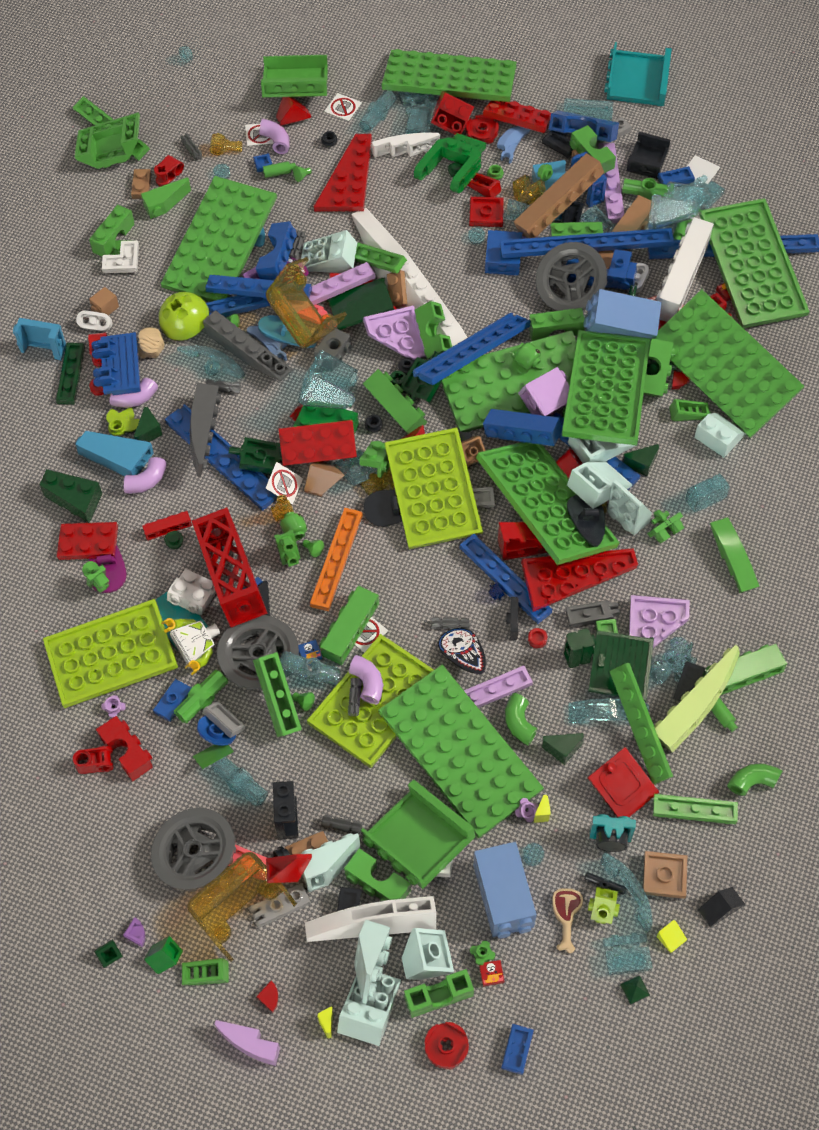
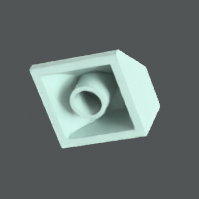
M412 929L402 955L406 979L424 980L454 973L445 930Z

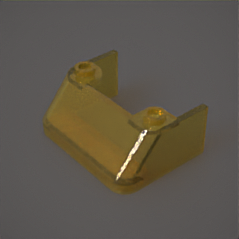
M307 257L286 264L266 291L268 302L301 348L313 345L335 330L347 315L346 312L335 316L325 314L321 317L303 289L306 286L307 279L301 270L309 261Z
M247 852L240 856L191 898L188 903L189 913L230 962L234 959L222 945L231 936V927L226 921L252 898L260 893L264 899L272 900L282 893L294 907L297 905L296 901L281 883H267L266 865L253 852Z

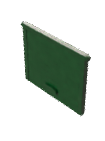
M385 278L377 279L327 299L338 330L361 323L366 316L395 310L384 282L386 281Z
M597 630V645L594 647L588 692L619 697L610 671L625 663H630L646 703L654 638Z

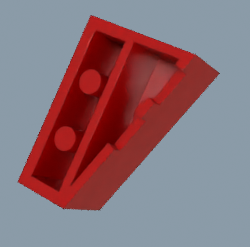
M499 522L497 542L502 561L548 553L525 522Z

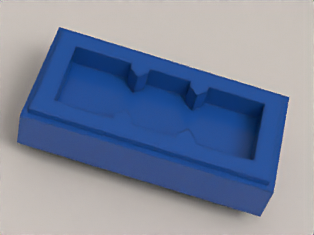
M689 166L658 173L657 176L660 184L675 187L695 182V177Z
M614 250L608 272V280L625 282L632 257L631 251Z
M175 679L155 706L153 712L171 722L175 716L174 710L188 697L192 687Z
M512 1024L501 1069L523 1075L534 1029Z

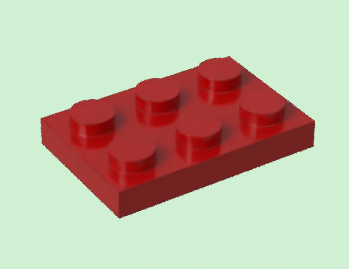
M117 522L61 524L57 550L58 560L97 559L98 556L110 554L115 558L118 533Z

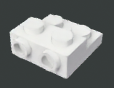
M185 569L169 588L167 601L173 605L181 606L191 613L202 616L215 596L216 591L212 580Z

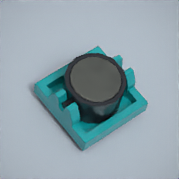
M605 814L593 816L589 839H596V847L600 850L608 852L624 851L628 848V842L632 841L636 820L627 816H620L618 818H612Z

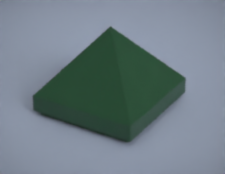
M113 939L94 950L103 968L123 957Z
M640 975L620 984L630 1005L650 996Z

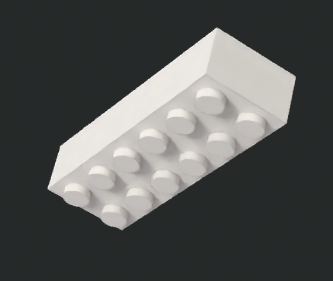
M694 217L692 223L687 224L686 234L681 238L680 248L675 252L674 262L670 264L668 276H665L662 290H659L656 297L657 301L662 302L660 320L668 322L682 308L708 247L713 223Z

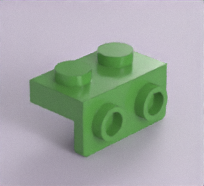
M371 441L360 458V465L377 468V477L382 478L389 469L385 443Z

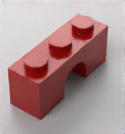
M115 716L98 727L96 731L105 746L111 747L112 751L117 747L128 748L127 752L118 760L123 770L133 782L153 768L150 761L153 758L147 749H141L139 746L141 742L138 737L128 732L130 728L125 720L120 721Z

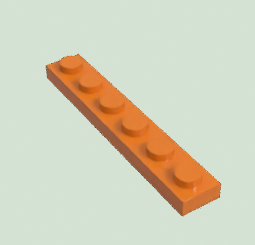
M344 507L314 590L310 607L329 612L363 516L361 511Z

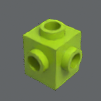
M596 887L595 897L590 898L588 911H591V920H595L600 924H612L613 916L618 917L620 904L616 903L618 891Z

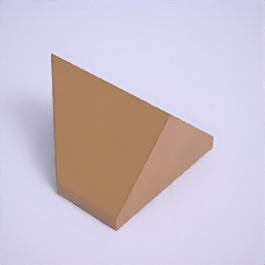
M322 461L314 462L309 467L304 492L322 497L323 493L345 475L335 465Z

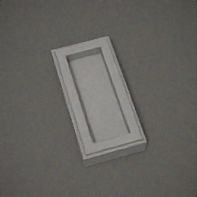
M218 701L205 707L202 712L230 738L243 732L246 727Z

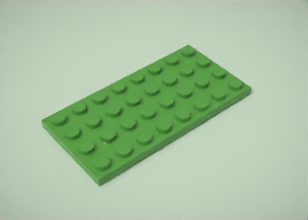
M395 49L390 52L382 81V90L441 95L443 91L454 97L510 102L517 62L496 60L494 58L484 59L480 57H465L463 55L453 56Z
M214 176L161 282L162 288L175 292H190L208 302L230 297L231 294L206 292L205 287L210 275L240 276L277 199V194Z
M765 198L700 210L701 220L714 224L709 242L741 327L748 328L809 315L810 311Z
M702 289L658 330L657 337L654 338L674 342L673 347L676 348L674 358H670V361L743 430L749 438H752L804 389V385Z
M578 331L562 430L563 437L637 446L650 338Z
M573 331L530 342L541 352L539 357L541 361L535 368L524 369L515 361L514 351L519 346L517 345L482 355L445 377L441 384L458 430L469 432L483 428V422L491 409L531 414L519 396V391L527 383L557 367L565 373L566 381L570 386L577 344Z
M520 442L478 452L476 459L557 565L618 547L620 542L606 525L603 540L598 547L591 546L581 537L567 511L568 500L577 494L567 486L569 478L559 468L543 445Z
M443 665L378 710L381 717L459 815L473 826L474 833L479 839L513 814L519 808L522 798H527L530 801L544 789Z

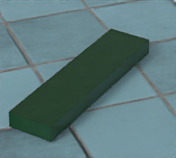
M66 343L56 396L57 404L75 405L85 351L84 343Z

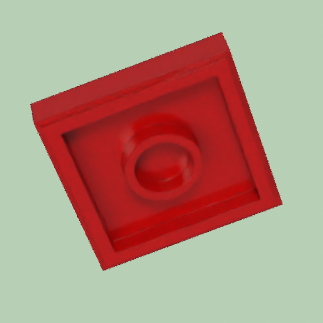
M470 196L469 226L503 227L504 197Z

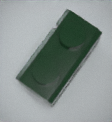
M585 628L578 630V633L571 632L567 634L563 654L568 667L574 668L579 666V664L590 663L591 657L594 654V646L597 643L594 634H590L589 629Z

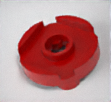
M480 114L476 115L474 119L471 120L470 118L467 121L466 134L468 137L491 144L498 135L499 125L492 118Z
M453 1022L436 1024L431 1027L425 1037V1054L432 1064L443 1069H454L465 1060L469 1050V1043L462 1027ZM447 1040H450V1045L453 1048L451 1050L447 1049L446 1051H444L442 1049L443 1046L441 1045V1042H447Z

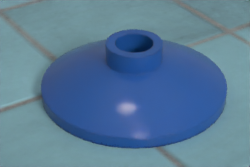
M207 716L202 717L197 723L198 733L209 743L225 746L231 744L236 738V735L231 738L228 737Z

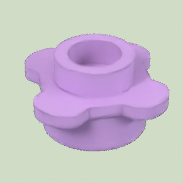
M113 695L106 699L101 708L109 713L110 718H113L120 711H124L126 705L120 702L118 696Z
M522 798L519 808L515 810V815L525 818L527 822H532L539 806L537 803L529 802L527 798Z

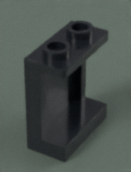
M639 132L632 155L629 156L626 171L658 179L657 176L662 171L671 140Z
M272 782L274 825L278 840L299 838L297 797L294 796V782Z

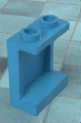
M19 318L17 324L13 327V334L16 337L21 353H25L28 346L51 349L54 359L62 360L66 349V342L59 324Z

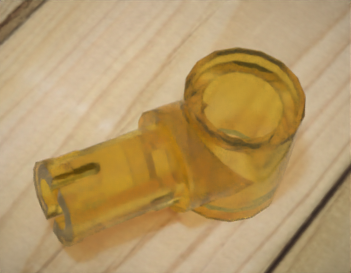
M215 133L211 136L209 151L216 156L222 155L227 150L242 152L243 142L231 141L226 139L224 135Z
M279 495L276 499L277 503L271 506L276 522L281 521L286 513L294 512L290 501L285 495Z

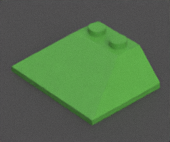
M139 112L78 130L75 159L97 169L107 168L113 164L124 163L129 160L138 142Z

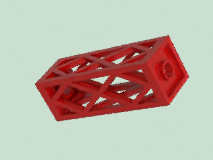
M228 507L192 520L217 597L230 627L232 628L268 614ZM233 539L237 547L232 545ZM230 550L238 554L237 559L228 555ZM209 551L214 553L212 558ZM218 557H221L219 564H217ZM226 561L234 565L232 572L224 568ZM239 569L242 570L240 577L237 576ZM222 573L230 578L228 584L220 579ZM235 581L238 582L237 588L233 587Z

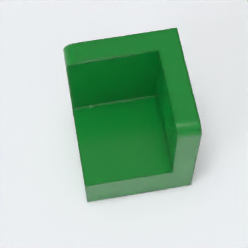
M168 936L152 945L144 960L157 974H160L177 964L183 950Z

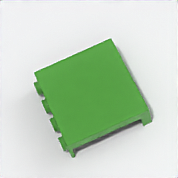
M327 55L263 56L262 98L327 96Z
M413 779L408 784L410 792L368 832L364 828L361 829L363 835L362 841L367 847L376 849L377 854L384 861L389 860L392 863V867L398 873L403 872L412 885L415 886L417 884L423 889L475 838L473 826Z

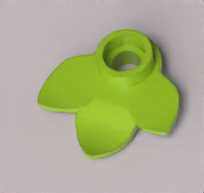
M128 408L120 413L111 409L106 416V420L109 423L108 431L113 436H121L125 432H133L137 429L140 419H134L132 408Z

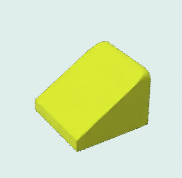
M543 795L534 816V823L548 822L551 812L547 795Z
M675 920L660 930L656 936L670 953L687 941Z
M332 1006L317 1015L318 1021L328 1039L332 1037Z

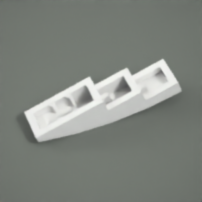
M403 134L373 141L372 154L374 158L388 153L392 157L408 153L411 157L429 151L435 142L440 139V134Z

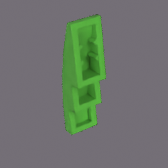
M729 518L711 522L710 526L722 559L725 558L730 575L734 576L739 593L759 587L746 551Z

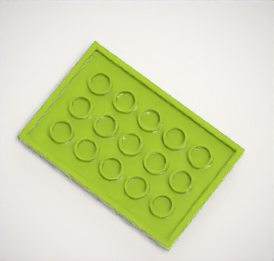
M458 428L385 442L408 549L466 538L473 534H483Z
M155 599L43 638L64 709L178 668L168 635L164 632L165 626L161 624L163 620Z
M382 634L376 638L361 656L372 662L381 673L383 690L379 704H370L360 697L359 715L356 717L348 715L351 679L359 678L348 671L307 720V724L369 768L374 766L397 737L378 713V710L434 671V669Z

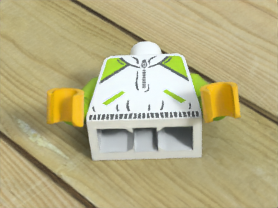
M168 618L161 622V624L168 626L164 630L165 633L171 631L170 637L187 664L185 668L191 667L193 669L191 675H194L199 669L207 665L213 654L212 648L215 645L212 638L220 634L219 628L215 623L205 628L201 621L197 622L194 619L173 620Z

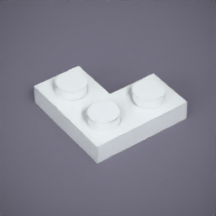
M121 241L120 255H103L102 272H137L138 241Z

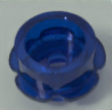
M497 583L492 586L489 585L491 589L488 592L494 600L498 598L501 601V598L505 596L502 589Z

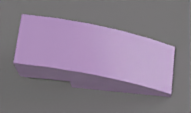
M218 1020L215 1021L216 1029L235 1048L258 1061L276 1066L280 1051L278 1043L260 1039L259 1029Z

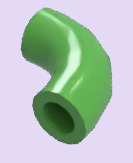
M512 693L505 708L506 724L515 738L529 746L538 728L527 722L525 718V711L529 701L520 694Z
M764 763L750 764L739 769L730 779L727 787L733 793L740 796H745L751 786L755 784H763L774 788L783 770Z

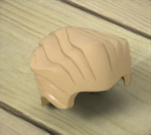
M151 327L140 331L137 342L138 356L143 359L146 357L157 358L165 346L160 331Z

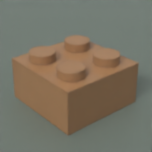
M474 436L461 442L467 466L478 462L476 459L478 452L486 451L480 436Z

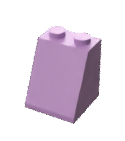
M557 367L524 385L518 394L531 414L551 416L567 405L570 386L566 381L565 373Z

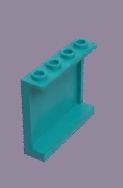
M615 42L614 49L611 48L609 58H612V60H609L608 70L611 71H607L606 81H609V83H605L604 92L607 93L606 100L664 106L672 48H665V54L658 55L616 50L617 42Z

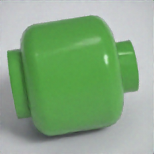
M530 342L521 343L514 351L515 361L524 369L535 368L541 361L539 359L541 355L540 350Z
M288 512L280 522L283 534L292 529L296 541L305 537L307 525L301 514Z

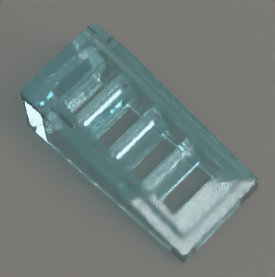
M509 199L506 219L516 220L531 205Z
M593 205L581 217L583 222H596L598 219L599 222L604 224L603 233H609L615 227L596 205ZM607 227L610 228L608 232L604 231Z

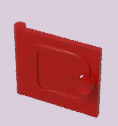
M626 747L622 748L587 777L617 818L620 816L631 817L650 801L654 794L659 793V790L654 786Z

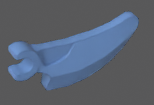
M516 126L502 134L497 143V148L503 150L500 158L501 161L504 157H508L509 163H512L517 145L530 132V129Z
M249 326L247 328V333L259 340L271 353L278 358L282 357L285 361L287 360L286 353L281 350L288 346V344L266 337L259 331L258 326Z

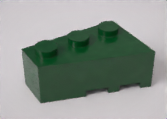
M46 469L39 484L44 497L58 506L66 508L74 516L77 515L82 518L84 522L90 523L102 496L99 482Z

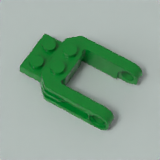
M459 133L453 138L438 139L416 165L414 178L422 181L444 157L463 165L450 184V190L460 194L481 169V153L485 150L486 143Z

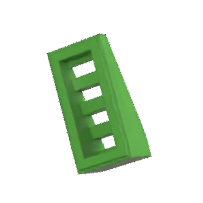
M674 399L669 407L672 421L703 420L710 414L707 402Z
M224 958L182 963L183 986L229 982V963ZM200 967H202V978H199ZM209 967H211V977H208ZM190 968H194V979H190Z

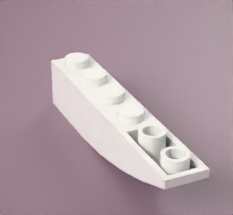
M434 897L387 900L351 907L324 915L305 923L307 942L359 937L365 920L390 927L389 934L410 933L414 928L436 930Z

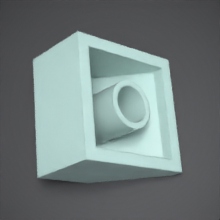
M711 413L698 424L694 438L722 457H725L746 433L718 413Z

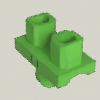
M656 510L654 512L655 518L651 522L654 525L657 523L660 525L647 533L649 537L654 536L661 544L670 538L665 529L668 526L674 535L683 530L684 526L680 520L683 517L681 512L667 520L666 517L670 515L668 511Z
M291 529L281 535H274L282 565L287 564L291 567L298 564L300 555L293 530Z
M93 561L86 562L83 565L82 572L87 577L89 588L94 586L101 593L109 587L106 568L103 565L99 567Z

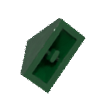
M144 406L134 439L151 442L163 434L159 422L150 409Z
M656 444L624 453L622 462L635 472L648 476L657 458L659 445Z
M584 734L543 736L542 748L565 765L582 746Z

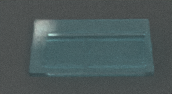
M565 98L563 110L564 112L612 121L613 102Z

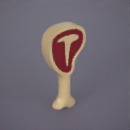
M558 889L552 896L554 914L563 926L562 941L556 948L559 951L566 950L570 954L575 950L574 945L571 943L573 917L583 905L581 893L574 889Z

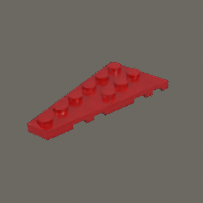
M372 134L354 135L315 203L314 212L364 211Z
M634 548L604 551L559 565L555 563L551 556L522 559L521 562L533 612L632 571L638 566Z

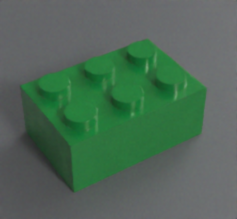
M307 398L293 427L353 420L355 435L359 426L358 413Z

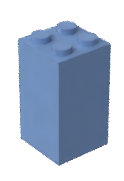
M599 289L596 294H593L591 300L587 302L586 311H588V316L584 320V327L586 331L650 338L651 340L656 338L658 334L662 302Z
M516 842L474 851L473 866L492 937L498 936L501 939L509 937L514 932L519 931L522 934L531 931V928H534L537 914Z

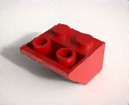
M442 91L435 106L431 123L454 135L457 133L462 134L474 106Z

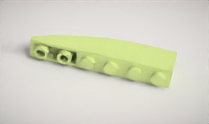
M737 645L732 649L728 648L723 653V658L718 663L715 662L708 670L709 673L705 677H700L696 681L695 687L681 697V702L669 709L663 721L659 720L654 725L660 743L673 753L700 725L719 699L740 655Z

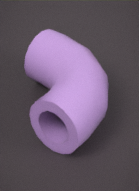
M262 119L259 135L273 140L272 147L276 153L286 154L290 145L289 136L285 129L276 122Z
M143 378L140 382L141 392L114 396L111 393L110 405L123 408L139 406L147 402L154 395L158 385L149 378Z
M158 457L150 458L147 468L142 473L125 476L124 492L129 494L141 493L153 488L162 479L167 462Z
M355 655L350 664L349 673L359 677L363 682V690L360 697L370 704L377 705L383 690L381 673L372 662Z

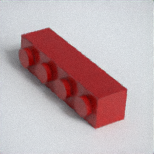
M188 511L146 523L142 527L146 539L149 541L164 536L171 531H179L191 527L192 523Z

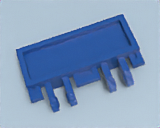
M136 332L100 337V340L92 342L91 347L94 349L92 357L94 359H102V368H97L93 371V376L95 377L93 380L94 386H102L104 394L112 393L113 396L141 392Z

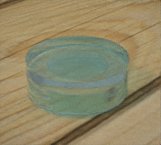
M184 45L179 48V55L185 63L193 59L192 52L188 46Z
M218 164L214 167V176L225 179L230 177V168L226 164Z
M478 227L470 229L468 232L469 242L472 244L483 243L485 240L484 230Z
M530 843L524 848L523 859L527 864L535 866L543 861L544 850L539 844Z

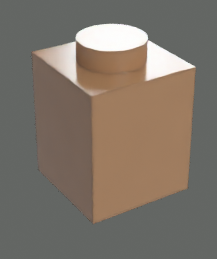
M106 287L89 299L92 312L110 315L119 307L117 296Z

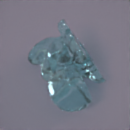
M683 637L671 639L670 646L672 648L663 654L662 660H656L650 668L651 679L657 684H663L673 671L674 680L679 682L685 662L688 661L693 664L697 662V658L691 657L694 644L688 643Z

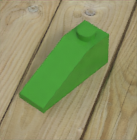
M186 177L141 193L143 205L150 219L166 214L191 191L189 178Z

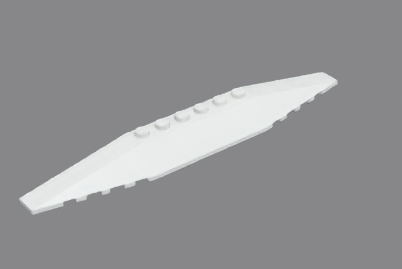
M364 208V211L353 213L352 218L357 231L360 233L363 244L403 255L407 259L401 270L405 271L408 305L398 309L413 305L417 309L429 301L440 303L445 321L438 325L437 334L450 336L452 347L465 340L467 336L408 253L367 208ZM373 267L377 279L385 278L386 281L384 282L388 290L387 274L392 272Z

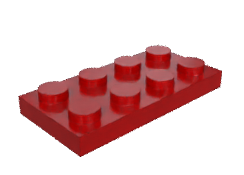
M491 100L483 110V116L541 133H545L548 129L551 113L547 110L535 109L533 106H524L516 101L503 102Z
M353 420L279 428L283 466L357 457Z

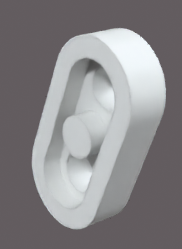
M637 263L634 286H637L636 293L643 289L649 276V267L644 263Z
M81 311L76 317L77 324L83 329L106 332L112 326V319L105 313ZM86 318H89L88 323L84 322ZM106 320V324L102 326L101 322Z

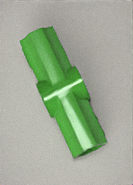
M625 178L622 193L640 195L649 200L658 198L672 201L675 186L658 184L652 178H646L643 181Z
M214 670L201 684L198 683L191 688L188 697L174 710V714L179 720L187 724L201 709L204 710L205 707L212 704L215 695L228 683V679L219 670Z

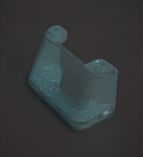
M669 181L667 183L668 190L667 193H664V197L656 194L652 196L649 229L657 230L693 219L706 204H709L711 198L709 188Z
M320 349L302 380L298 403L309 407L351 408L356 398L352 391L349 392L351 386L354 387L358 381V370Z

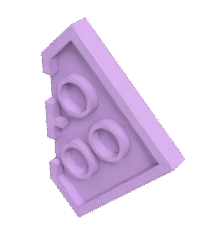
M414 305L363 318L369 337L406 358L413 360L417 357L421 359L426 358L419 326L416 322Z
M631 595L629 635L644 638L653 637L654 648L689 620L690 600Z

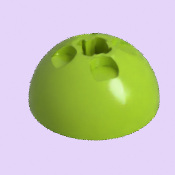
M190 292L175 293L169 296L160 307L158 316L160 328L172 340L190 339L204 328L203 320L209 316V308L205 301L196 294Z

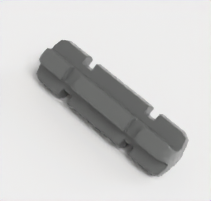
M188 134L182 135L181 142L190 154L193 155V158L195 160L201 159L203 157L202 152Z
M304 231L297 232L293 248L289 254L290 257L296 260L300 256L306 239Z
M210 379L206 381V384L219 386L218 391H233V393H240L241 383L233 382L232 384L229 381L216 380L214 382V380Z
M433 617L431 626L433 629H440V627H443V629L458 627L469 629L470 620L469 618L458 619V617H443V619Z
M360 678L351 679L348 706L349 716L356 717L359 715L362 685Z
M324 815L321 821L322 827H333L335 830L344 832L352 831L354 834H360L362 829L361 822H351V820L338 817L333 819L332 816Z

